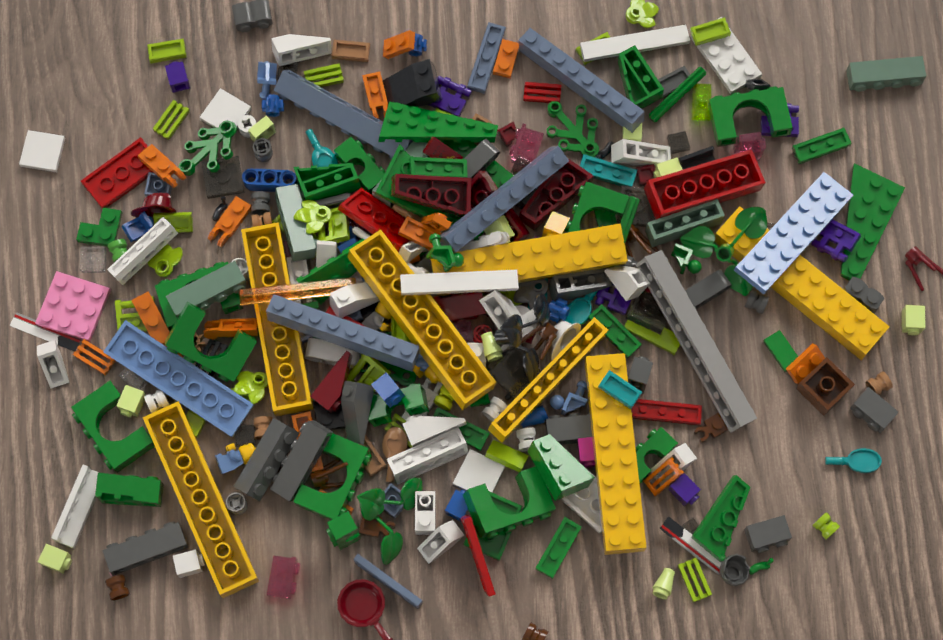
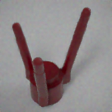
M917 246L905 254V257L908 259L905 263L910 268L921 291H924V288L913 264L918 266L924 262L933 271L937 270L943 274V269L929 259Z

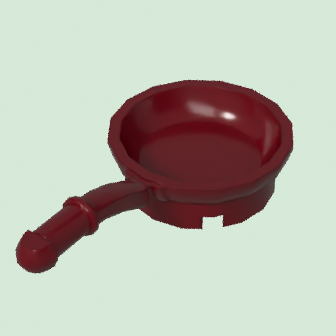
M366 579L354 580L346 584L340 591L337 599L341 618L355 627L374 625V628L383 640H393L381 624L378 623L385 608V597L382 590L374 582Z

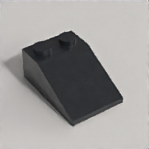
M430 59L413 63L383 80L388 104L390 101L413 107H421L442 101L436 68Z

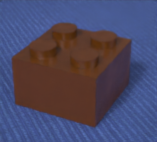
M826 357L799 383L796 389L825 416L851 391L855 384Z

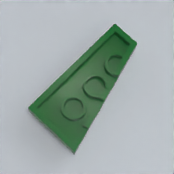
M362 238L343 250L342 254L336 258L331 257L323 266L310 270L311 273L305 277L300 276L296 280L322 305L330 297L331 292L338 290L357 272V269L348 259L349 250L364 241V239Z
M737 475L731 477L691 537L719 562H722L726 557L727 546H730L731 535L738 524L739 513L743 510L751 488Z

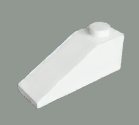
M293 34L271 38L272 52L279 66L331 54L330 38Z
M622 139L611 145L612 163L627 166H645L650 164L656 166V164L671 160V150L669 146Z
M366 282L347 285L330 293V306L339 318H343L380 301Z
M413 415L405 419L406 422L403 423V427L411 445L415 447L467 423L464 418L417 417Z

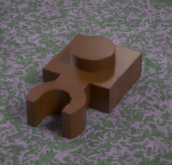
M718 412L703 422L706 427L696 428L694 434L702 432L704 437L700 439V443H703L710 434L715 439L728 431V428Z
M362 516L359 534L376 538L379 537V533H383L384 536L389 535L376 519L368 521ZM389 521L385 523L389 527H395L394 522Z

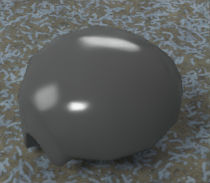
M734 554L726 557L721 562L720 575L725 583L731 586H738L748 579L750 567L746 563V557Z

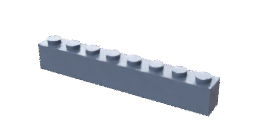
M529 28L518 40L521 53L620 126H624L633 133L644 122V110L533 29Z
M290 70L282 71L274 88V91L279 93L278 96L284 100L290 99L296 107L306 108L310 111L311 115L326 119L325 122L327 124L342 128L341 131L343 133L355 135L361 143H369L373 145L374 150L389 154L390 159L393 158L399 144L406 150L413 142L408 139H402V142H395V139H385V142H378L383 121Z
M559 146L549 147L449 227L448 230L444 231L440 235L442 246L451 245L453 253H456L568 163L569 160Z
M273 294L266 310L268 321L413 372L419 357L420 346L275 294Z

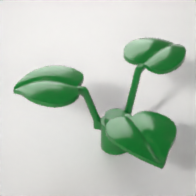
M749 207L742 210L735 219V226L742 231L731 244H723L718 248L716 244H713L715 234L705 226L692 229L683 235L680 240L684 247L693 250L692 254L696 257H710L714 247L716 256L720 261L734 263V265L726 268L724 274L732 284L731 289L743 296H747L753 286L734 271L738 262L731 259L734 255L733 246L744 233L747 237L755 239L761 237L766 232L768 224L766 210L762 207Z
M420 477L411 478L403 485L400 495L402 500L400 501L385 500V492L379 488L368 490L357 496L363 518L368 521L376 519L389 532V535L383 538L381 544V559L384 565L389 564L398 556L403 546V537L398 532L394 533L377 515L383 512L384 504H403L405 510L413 509L415 507V491H423Z

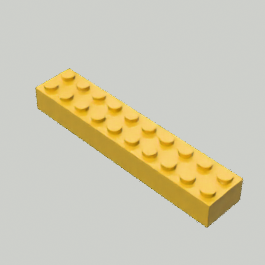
M740 206L715 233L714 242L719 246L731 244L742 231L735 226L737 215L744 210ZM767 228L761 237L755 239L747 237L744 233L733 246V257L741 262L768 233L769 229ZM801 255L771 286L773 290L861 361L890 327Z
M279 222L241 229L274 415L277 417L312 410L314 408L312 398L310 397L311 392L300 332L267 320L266 310L273 294L294 301Z
M621 223L456 252L463 255L464 263L460 267L453 266L449 272L444 271L443 264L439 261L430 259L433 273L517 270L518 283L550 278L555 275L624 265L628 261ZM451 293L437 294V296H447Z
M382 230L374 233L349 250L348 259L411 343L420 346V355L462 410L494 389L496 381L430 294L401 295L400 275L414 273Z
M625 353L586 356L585 372L605 555L644 552L647 547L631 409L598 388V385L609 370L628 382Z
M178 401L142 417L220 596L225 598L260 582L180 402Z

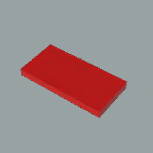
M141 137L81 180L83 186L102 209L109 207L148 178L149 172L154 173L138 158V155L148 147Z
M360 188L339 205V211L370 233L374 234L382 230L398 252L403 245L411 242L398 235L405 218L363 188Z
M469 515L462 516L461 521L484 592L489 597L496 595L472 518Z

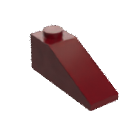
M348 351L343 354L310 396L330 413L333 410L337 411L342 405V390L344 382L348 379L352 355Z

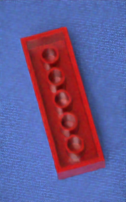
M751 149L648 180L644 191L657 220L718 199L719 203L758 192L766 182Z

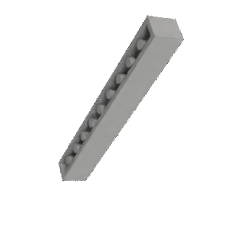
M660 250L644 257L636 264V267L642 271L650 282L649 290L730 433L757 419L754 410L748 403L663 251Z

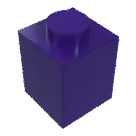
M175 61L165 66L173 93L190 89L183 61Z
M683 473L670 485L668 490L685 507L688 503L692 505L699 499L698 494L701 489Z

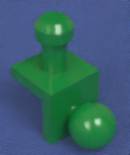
M431 234L429 241L433 247L426 255V258L439 261L443 264L445 272H449L453 266H462L464 263L463 255L460 253L453 254L451 245L441 246L439 234Z
M676 243L671 256L676 258L681 268L680 274H684L686 267L692 274L699 273L702 269L701 263L698 260L689 262L693 250L684 247L683 244Z

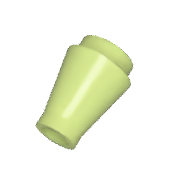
M492 332L482 334L484 356L488 362L502 358L503 350L497 345Z
M664 568L662 574L653 585L652 593L656 597L667 599L671 595L675 575L672 569Z

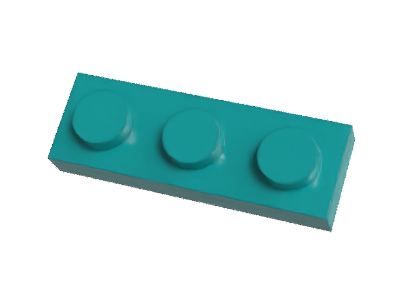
M584 154L580 167L594 175V179L632 189L637 174L636 169Z

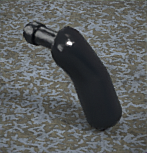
M609 141L596 157L598 159L606 157L611 152V145L614 142Z
M225 196L221 197L222 203L214 211L212 219L216 222L220 219L222 212L228 207Z

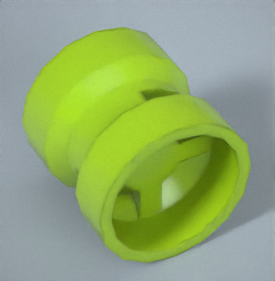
M827 512L812 525L816 530L822 532L825 540L840 527L837 522L831 520V516Z

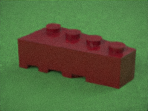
M568 159V163L539 186L519 214L520 220L535 230L550 217L552 211L557 212L576 197L581 185L585 186L586 181L592 183L594 175Z
M478 171L471 180V210L498 189L487 171ZM513 208L509 209L503 215L515 236L510 238V241L526 240L530 232Z
M395 174L392 176L391 196L463 217L471 211V178Z
M468 292L462 295L461 293H451L448 298H443L442 296L432 297L451 323L459 322L462 318L464 320L477 319L478 315L482 314L490 317L479 301L489 294L487 292Z

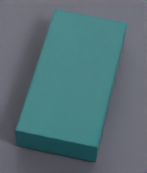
M610 370L598 385L599 389L629 409H632L642 394V391Z

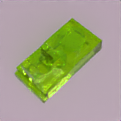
M697 83L692 88V120H711L708 108L709 99H711V84Z

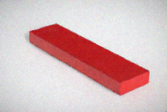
M638 399L631 409L632 419L700 426L702 405Z

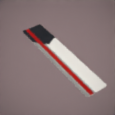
M16 313L10 323V326L49 342L56 340L57 345L71 351H76L81 341L79 338L35 324V319L20 313Z
M667 517L660 530L719 575L721 562L691 538V533L672 518Z

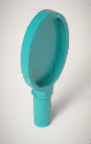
M308 129L305 133L314 148L312 153L313 165L328 167L329 164H338L335 154L329 148L321 146L313 130Z
M598 291L586 294L585 298L581 297L573 300L568 305L570 312L565 321L570 324L579 323L583 325L589 319L588 316L592 312L591 301Z
M866 448L853 450L848 457H825V465H848L852 470L859 473L874 472L882 463V459L877 452Z

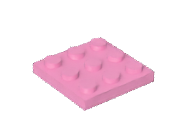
M56 271L35 324L90 342L111 289Z

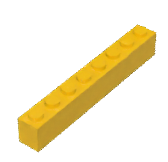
M594 317L490 424L488 431L503 443L605 337L608 329Z

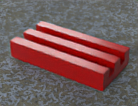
M525 82L523 101L541 103L557 101L560 103L562 85ZM528 94H539V95H544V96H545V95H552V96H557V98H553V97H541V96H528Z

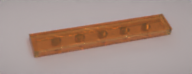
M356 278L240 290V306L270 303L273 294L289 300L330 296L331 292L342 287L357 284Z

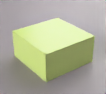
M267 116L248 129L253 142L259 138L269 139L276 133L274 123Z

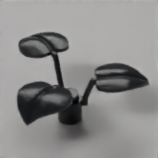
M543 293L538 294L534 300L533 310L536 317L534 321L523 324L520 315L514 314L495 332L497 345H509V348H517L525 352L523 355V366L530 383L538 373L539 357L534 348L528 350V348L520 346L522 342V328L540 323L541 327H545L549 322L550 307Z

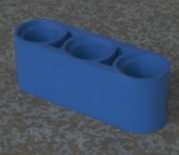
M251 168L245 170L242 174L244 186L250 191L275 192L277 187L298 184L295 173L290 170ZM251 177L256 178L253 182L247 181ZM269 178L275 179L272 183H266V180ZM287 179L293 180L290 184L284 183Z

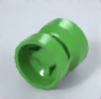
M125 239L114 240L108 244L109 252L113 254V263L127 251Z

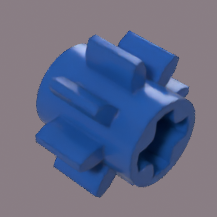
M415 34L414 50L409 51V55L421 56L422 51L426 52L427 40L423 39L422 35Z
M267 95L266 100H262V112H266V115L269 117L279 116L280 112H284L283 100H280L278 95Z
M559 298L556 301L552 300L550 302V320L556 323L566 320L570 312V308L567 307L568 301Z

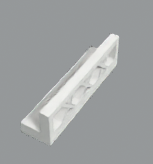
M162 217L107 270L124 285L171 241L178 232Z
M459 427L394 455L388 458L387 462L393 472L397 485L468 454V448Z
M82 465L51 537L55 542L75 549L96 499L95 492L99 472L91 470L89 466Z

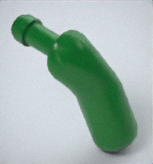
M770 558L767 562L755 563L750 567L749 574L753 575L759 570L769 569L774 559Z

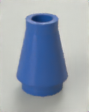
M537 406L521 423L522 427L545 423L546 419L549 418L544 406Z

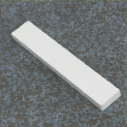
M686 25L581 42L580 49L583 61L586 62L619 56V53L634 45L639 52L685 45L690 43V37Z
M517 270L400 275L401 295L491 292L494 290L514 291L519 289Z

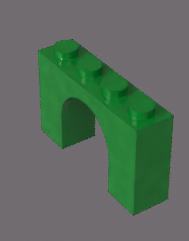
M773 86L767 90L759 91L755 89L749 91V93L741 94L737 92L730 96L723 97L718 95L709 99L708 108L717 147L736 143L737 135L733 116L738 110L745 107L757 108L766 115L772 138L791 135L793 127L783 87Z
M586 181L585 186L581 185L578 193L580 197L579 203L574 204L571 213L574 214L572 222L569 221L567 223L565 231H580L582 219L586 214L594 210H604L623 217L629 196Z
M218 262L213 267L207 269L199 268L194 273L181 274L176 279L162 280L157 285H154L169 331L173 328L177 317L166 296L229 264L228 262ZM232 293L227 296L226 300L221 302L225 315L243 309L239 293Z
M187 302L165 340V345L168 346L166 349L176 355L178 352L183 354L184 359L194 364L195 361L202 365L201 368L207 372L215 371L219 374L218 377L228 382L230 379L234 382L257 340L238 329L229 347L223 353L215 356L202 354L194 345V335L206 313L204 310Z
M108 381L71 408L75 412L72 416L78 424L82 422L85 428L82 431L87 438H93L95 441L93 446L99 455L103 453L107 458L104 460L110 470L114 468L118 473L153 449L155 445L143 426L119 441H109L101 436L99 426L102 417L117 406L121 397L113 383Z
M332 434L322 453L336 458L343 463H348L346 466L347 477L345 483L337 491L331 493H322L301 484L293 501L296 506L329 520L348 511L346 506L355 497L356 491L354 490L357 483L360 484L363 480L364 473L362 472L365 465L368 466L372 460V452L369 448L336 434Z
M536 466L520 471L515 477L524 499V507L519 514L510 515L501 512L494 505L485 483L465 491L463 498L480 539L484 537L491 539L498 536V532L505 530V533L515 530L516 526L523 525V527L533 524V520L540 518V521L551 517V513L556 508Z

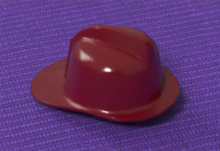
M152 193L144 199L142 207L131 211V215L137 218L145 211L147 216L153 217L154 213H176L177 211L172 208L169 193Z

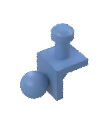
M268 61L258 62L257 83L263 84L262 92H260L261 99H266L267 95H271L269 93L270 85H276L277 63H270Z
M579 381L576 393L569 392L565 402L564 398L560 395L552 396L550 399L551 407L554 409L562 408L561 414L564 416L568 412L585 407L587 399L583 398V394L587 390V383Z

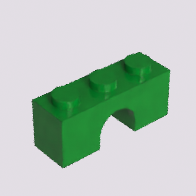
M350 137L334 149V154L341 164L353 163V165H361L365 168L363 173L358 176L360 186L372 195V190L383 178L386 171L375 164L376 161L370 153L366 154L359 140L355 141Z
M413 383L405 388H401L400 390L405 396L398 404L389 407L379 394L373 395L368 421L374 427L392 422V411L399 405H405V410L410 416L428 412L426 392L421 384Z
M662 427L657 431L653 429L647 436L648 440L644 444H638L636 447L639 484L651 472V469L644 462L645 456L655 454L663 459L677 447L678 442Z
M349 511L327 522L329 528L326 531L334 547L338 546L342 550L361 540L358 533L359 530Z

